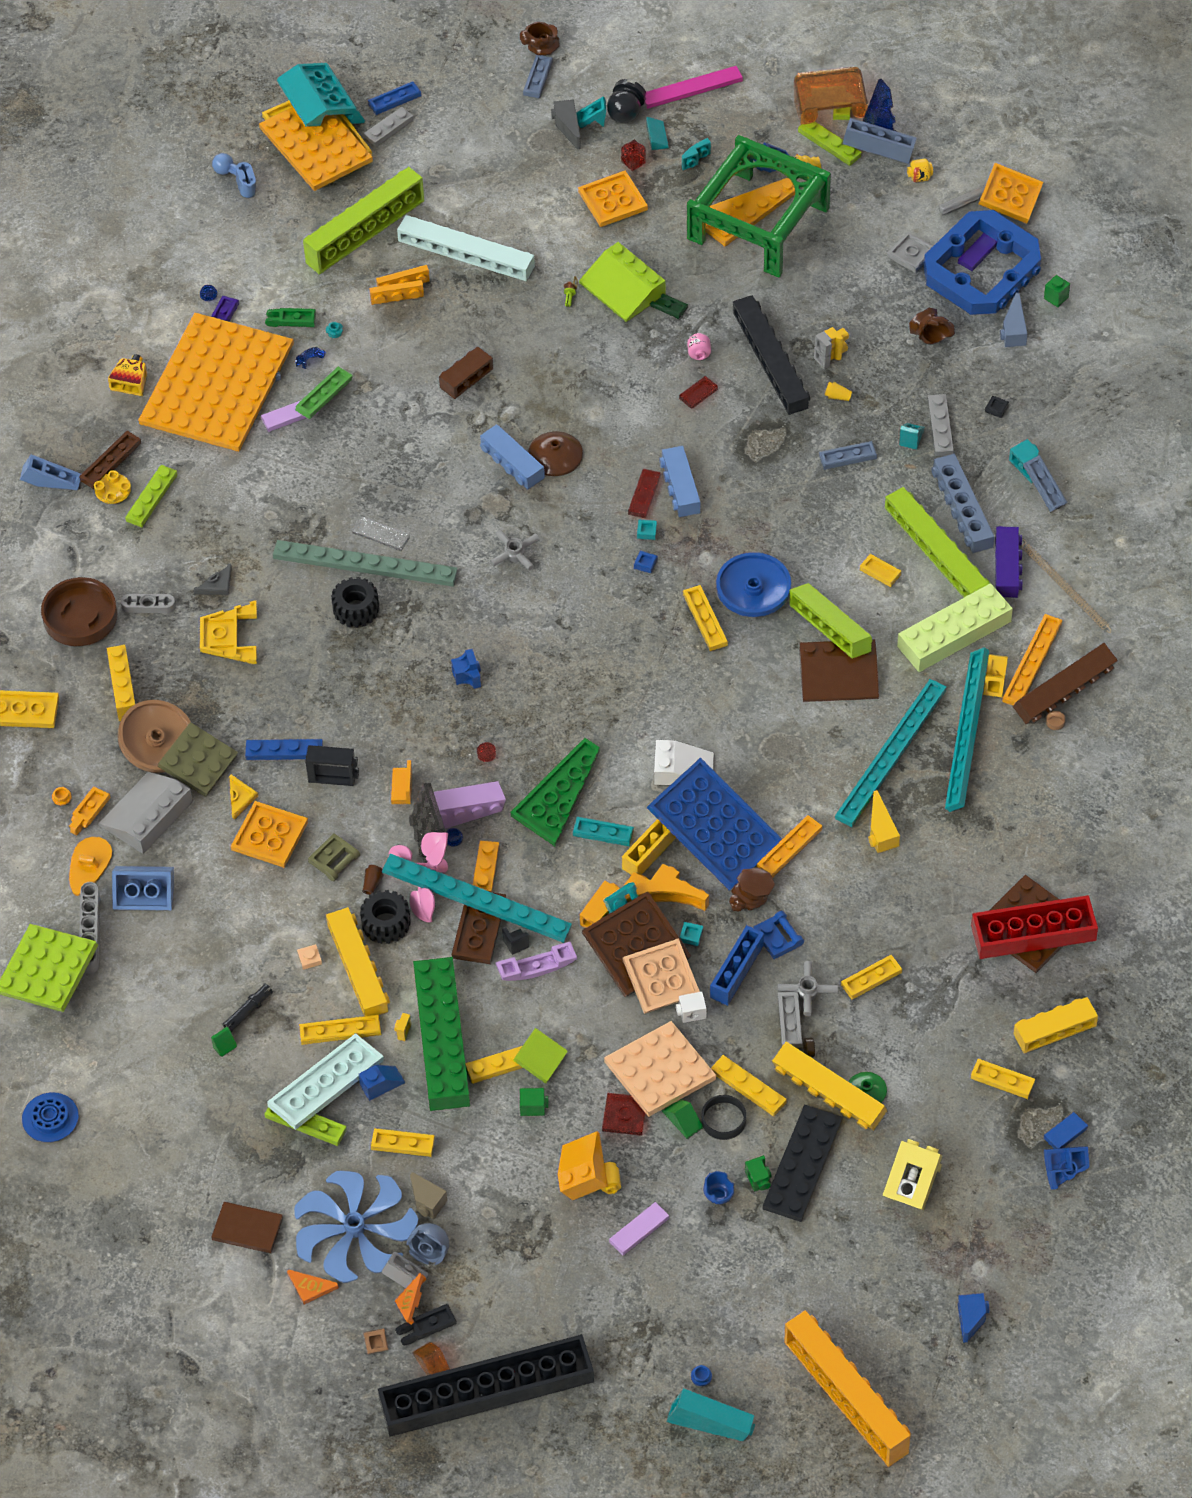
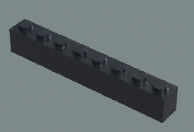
M753 295L733 301V314L787 414L791 415L808 409L810 394L803 388L802 379L797 377L796 369L793 364H790L787 352L783 351L780 339L775 337L774 328L769 326L768 318L765 313H762L759 301H756Z

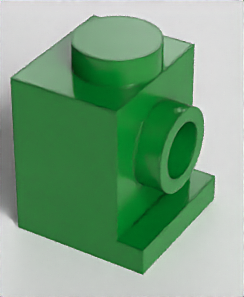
M763 1155L745 1162V1173L754 1192L768 1189L771 1186L770 1178H772L769 1167H765V1156Z

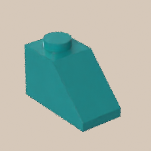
M1026 439L1010 449L1009 461L1032 484L1033 482L1023 464L1037 457L1039 450L1035 444Z

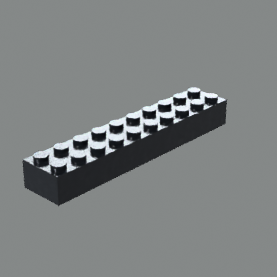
M581 1334L378 1388V1396L389 1437L590 1384L594 1382V1370L583 1335Z

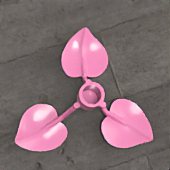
M427 833L422 839L421 849L422 853L427 856L426 860L428 862L417 864L445 874L448 870V864L443 858L446 851L448 833ZM396 845L389 850V855L391 853L406 860H412L411 850L404 845ZM418 887V891H412L410 894L411 910L420 920L432 922L435 908L434 895L430 889Z

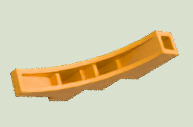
M665 864L660 866L651 880L644 875L633 872L624 884L625 886L628 883L634 882L637 887L636 892L638 896L648 891L655 902H678L704 911L709 906V894L702 889L691 886L684 880H679V871ZM604 880L580 913L581 926L587 928L609 914L603 900L620 889L616 884ZM629 894L625 895L627 902L632 901Z

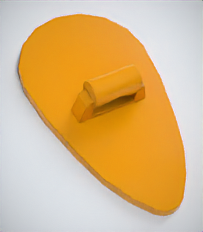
M100 837L85 838L75 847L69 874L70 887L74 895H80V889L84 883H96L106 870L112 859L113 852L111 845L105 839Z

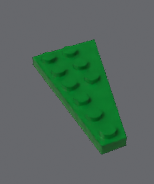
M584 738L510 812L511 817L555 847L597 759L600 747Z

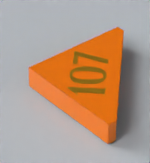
M293 1270L287 1271L303 1304H307L338 1289L336 1282Z
M421 1273L395 1300L405 1320L411 1325L414 1323L412 1317L415 1307L418 1308L422 1295L420 1288L426 1280V1277Z

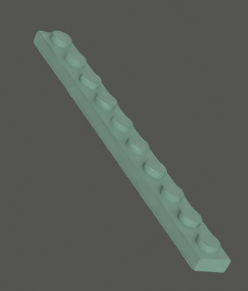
M277 540L273 552V559L453 587L458 573L457 567Z

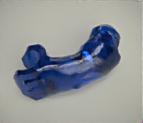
M318 347L309 348L296 357V367L302 364V368L306 369L309 358L319 357L322 359L325 357L326 352Z

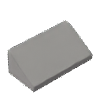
M395 1251L382 1270L384 1275L404 1288H407L419 1273L423 1274L426 1278L429 1274Z

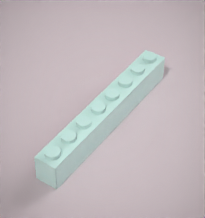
M405 215L397 229L399 242L523 281H527L535 267L533 254L416 217Z

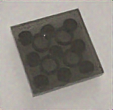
M423 783L421 791L418 792V799L414 803L413 812L409 816L410 826H413L414 840L418 842L419 856L422 857L424 863L428 861L426 860L427 856L422 853L421 849L423 837L431 832H445L431 783Z

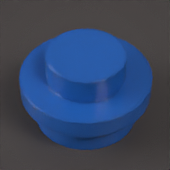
M699 1365L692 1370L691 1380L697 1386H706L712 1380V1372L708 1367Z

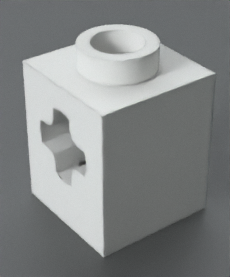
M702 992L679 996V1004H676L677 1015L682 1017L683 1023L706 1019V1005Z

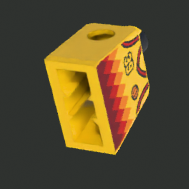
M134 354L131 360L125 358L119 360L108 377L110 390L143 396L147 370L140 355Z

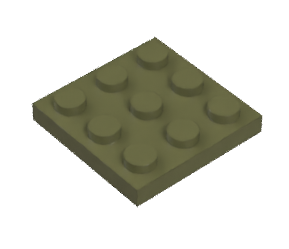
M190 722L158 763V767L206 797L235 760L238 752Z

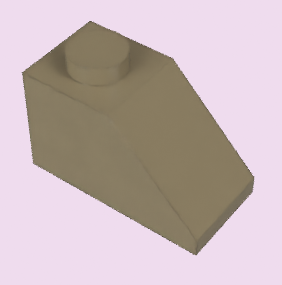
M412 1172L410 1179L416 1209L422 1216H429L434 1219L447 1202V1192Z

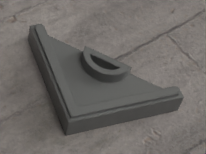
M228 563L226 568L210 576L199 587H195L194 594L229 595L232 565Z

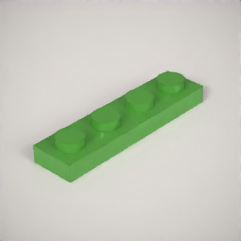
M338 366L296 405L295 411L311 419L352 380L353 375Z

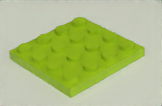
M29 924L0 979V995L64 1012L98 947L97 942Z

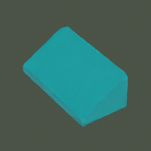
M646 117L651 150L669 148L664 122Z

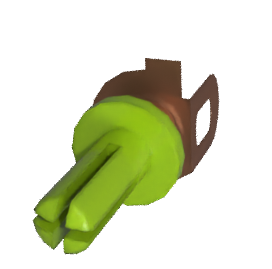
M574 276L573 284L570 281L563 286L565 288L566 307L571 306L572 296L576 294L578 285L576 276Z

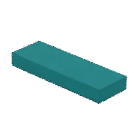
M577 817L573 836L630 847L634 827Z

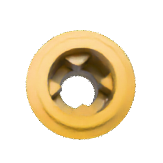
M829 382L825 391V396H828V399L849 401L852 391L836 382Z

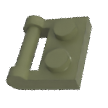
M333 833L308 858V863L324 873L328 879L335 881L338 878V874L353 859L356 860L360 853L352 845ZM344 852H347L348 854L333 869L329 867Z

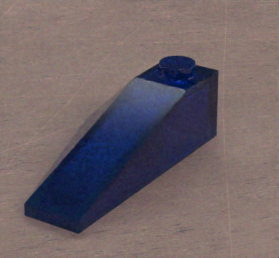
M879 79L863 122L896 131L893 128V123L896 122L895 117L891 112V108H893L891 89L882 79Z

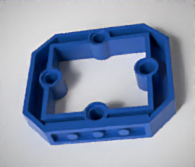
M994 210L968 212L924 255L926 285L970 315L997 313L1000 309L1005 308L1008 301L1014 298L1015 294L1022 287H1026L1033 276H1037L1041 271V254L1038 239ZM978 230L997 241L996 248L1000 253L1008 254L1013 252L1023 258L1013 269L1005 271L1003 279L986 295L970 285L971 278L967 273L953 274L942 266L951 256L960 257L963 255L965 243Z

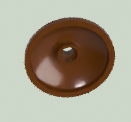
M560 431L541 434L532 441L528 453L544 466V475L562 476L571 473L580 465L583 457L580 442L574 436Z

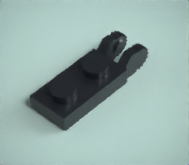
M445 1304L414 1317L412 1325L408 1322L403 1323L395 1331L397 1335H401L413 1328V1333L401 1339L402 1345L405 1346L414 1343L417 1339L420 1340L457 1324V1321L449 1305Z

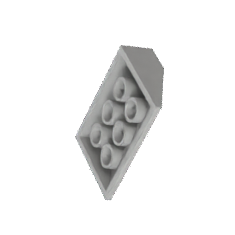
M147 772L98 824L109 833L144 854L193 802L191 790L176 779Z

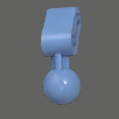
M220 153L214 157L212 167L216 173L220 175L228 173L236 175L240 194L246 198L255 195L256 179L249 163L241 162L235 165L232 157L225 153Z

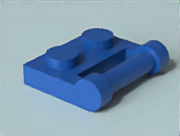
M784 911L777 912L773 917L753 927L764 933V946L773 959L800 947L804 943L802 936L796 933L786 919L787 915ZM780 923L792 941H786L777 928V924Z

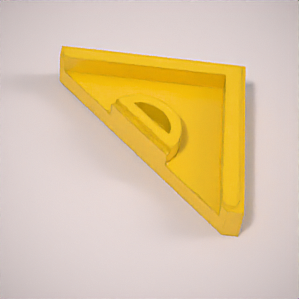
M231 774L229 779L232 818L236 819L258 797V792Z

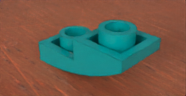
M708 138L696 143L682 155L683 171L699 165L700 158L711 154V142Z

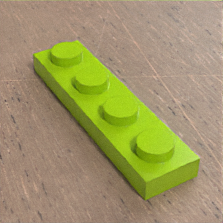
M811 118L798 127L800 134L849 166L861 157V151L842 144L843 139Z
M164 465L159 466L126 515V522L143 527L177 477V470Z
M269 1107L267 1108L265 1118L294 1129ZM315 1114L296 1130L338 1146L347 1131V1127Z

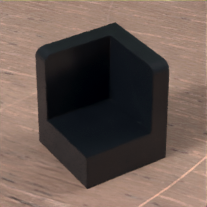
M506 927L502 928L503 941L511 955L529 948V935L527 932L523 933L521 929L509 933Z

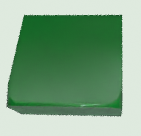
M225 1027L211 1037L213 1048L221 1057L237 1047L228 1027Z

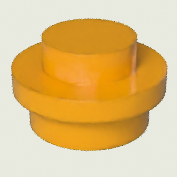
M58 787L52 794V800L56 805H66L71 800V792L65 787Z

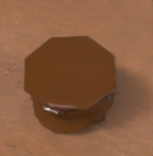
M537 21L526 26L525 30L520 32L521 43L528 45V50L536 55H548L559 48L558 30L554 25Z
M929 307L917 313L909 323L910 333L918 335L919 339L926 344L933 345L941 342L946 337L949 338L955 335L953 323L943 316H938L937 309Z
M758 867L743 869L737 877L739 883L732 889V896L729 899L732 910L738 912L743 909L754 910L764 905L768 895L775 886L771 874Z

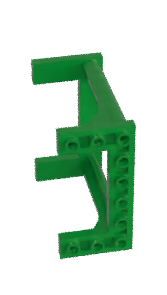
M738 135L735 138L734 149L695 201L690 199L687 202V239L703 245L706 241V224L763 247L764 272L780 278L783 273V243L810 206L825 213L830 208L831 173L767 147L764 144ZM765 167L783 173L793 183L795 198L771 232L710 207L734 175L750 181L753 177V168ZM798 178H801V179L806 180V181H805V182H798V181H796V180H797Z

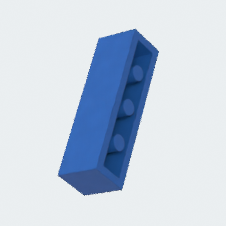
M746 925L710 985L711 999L727 1006L729 1005L764 946L763 932Z

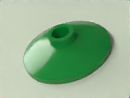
M861 1072L851 1077L848 1081L880 1103L886 1098V1083L875 1073Z

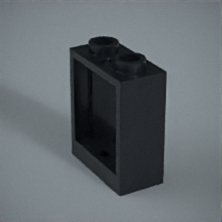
M308 745L305 759L308 783L354 786L355 779L359 778L358 757H355L354 749Z

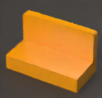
M407 760V768H393L391 804H411V760Z

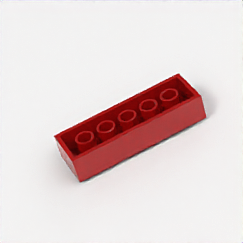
M1089 895L972 913L971 928L979 959L1093 942L1097 940L1098 926Z

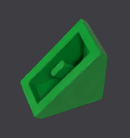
M680 1099L662 1109V1112L686 1139L703 1129V1125L694 1108L688 1101Z

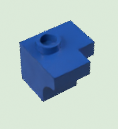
M473 649L465 650L462 656L451 659L452 673L456 685L465 683L471 685L473 689L481 687L479 674L481 668L479 661H476Z

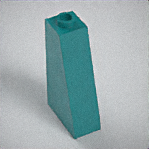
M683 1388L672 1402L666 1422L744 1441L754 1431L755 1424L753 1419L755 1415Z

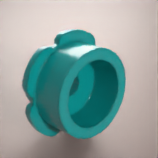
M331 322L326 326V332L329 337L338 338L342 335L343 326L341 323Z

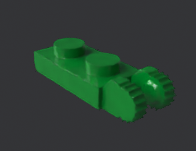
M280 308L269 309L266 312L268 318H266L265 324L269 327H315L316 309Z

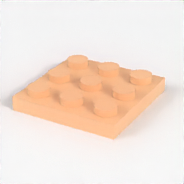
M679 938L623 957V962L644 1014L679 1002V996L700 992Z

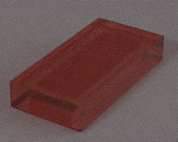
M704 376L681 393L679 399L693 409L717 391L718 386L708 377Z

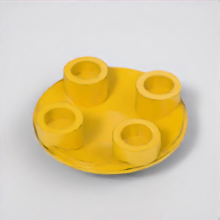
M113 470L100 481L94 483V491L100 501L107 504H116L124 501L129 496L131 484L125 476Z

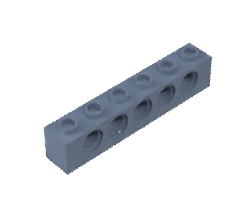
M955 453L934 459V465L931 468L932 475L938 480L939 490L945 494V502L951 507V514L953 519H956L958 522L959 532L964 534L966 546L970 547L972 553L993 548L994 534Z

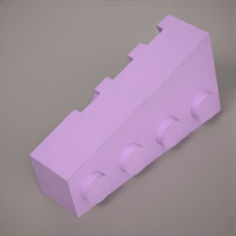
M498 781L429 792L425 795L419 817L426 834L437 832L501 812L506 799Z

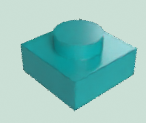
M638 520L637 539L655 540L657 521Z
M684 922L679 937L682 943L699 946L703 926Z

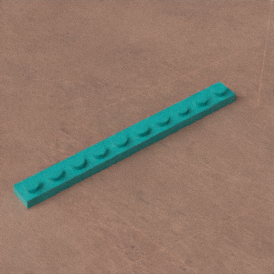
M985 647L970 653L945 809L949 812L962 808L965 805L989 657V650Z
M929 679L835 814L836 820L853 827L873 798L874 791L880 788L946 692V686Z
M391 853L382 870L384 874L421 888H428L433 893L562 943L565 942L572 927V923Z

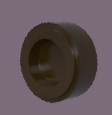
M804 1038V1053L811 1058L815 1056L814 1039Z

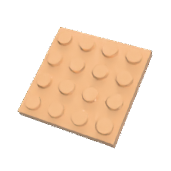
M672 1021L604 1057L605 1064L648 1117L716 1080V1074Z

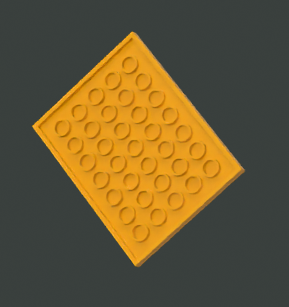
M194 312L138 420L139 424L239 452L275 382L278 371L280 372L294 344L293 339Z

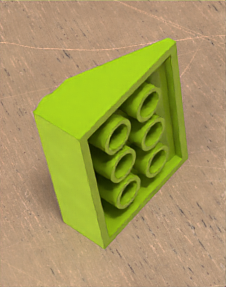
M619 242L606 249L579 280L582 286L625 322L649 307L651 301L655 302L661 298V294H666V281Z

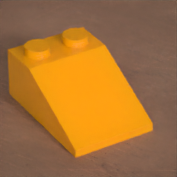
M598 1131L562 1145L558 1168L560 1192L571 1200L578 1199L608 1186L600 1133Z

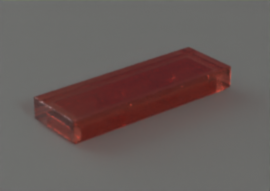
M647 469L642 470L628 509V515L642 518L647 517L661 476L660 472Z

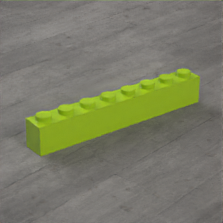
M902 487L885 496V509L963 597L990 584L989 580L980 574L979 569L972 565L967 555L958 549L957 544L948 538L945 530L940 529L935 519L925 512L921 504L917 503L911 492Z

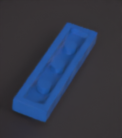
M246 740L245 758L246 760L306 759L308 745L323 746V740Z

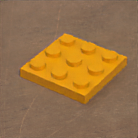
M994 163L978 204L1027 224L1043 182Z
M626 170L578 187L580 196L600 227L648 210L647 203Z
M254 801L231 844V850L285 868L308 824V818Z

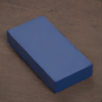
M1073 1112L1044 1135V1139L1054 1149L1064 1148L1086 1131L1088 1125Z

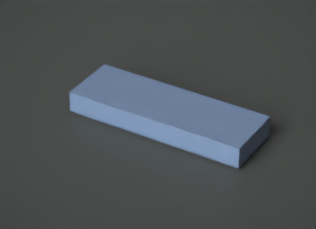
M536 55L523 90L524 96L540 98L553 62L552 57Z
M872 441L822 451L819 452V457L823 469L826 470L877 459V454Z
M1040 455L1023 464L1050 512L1067 503Z

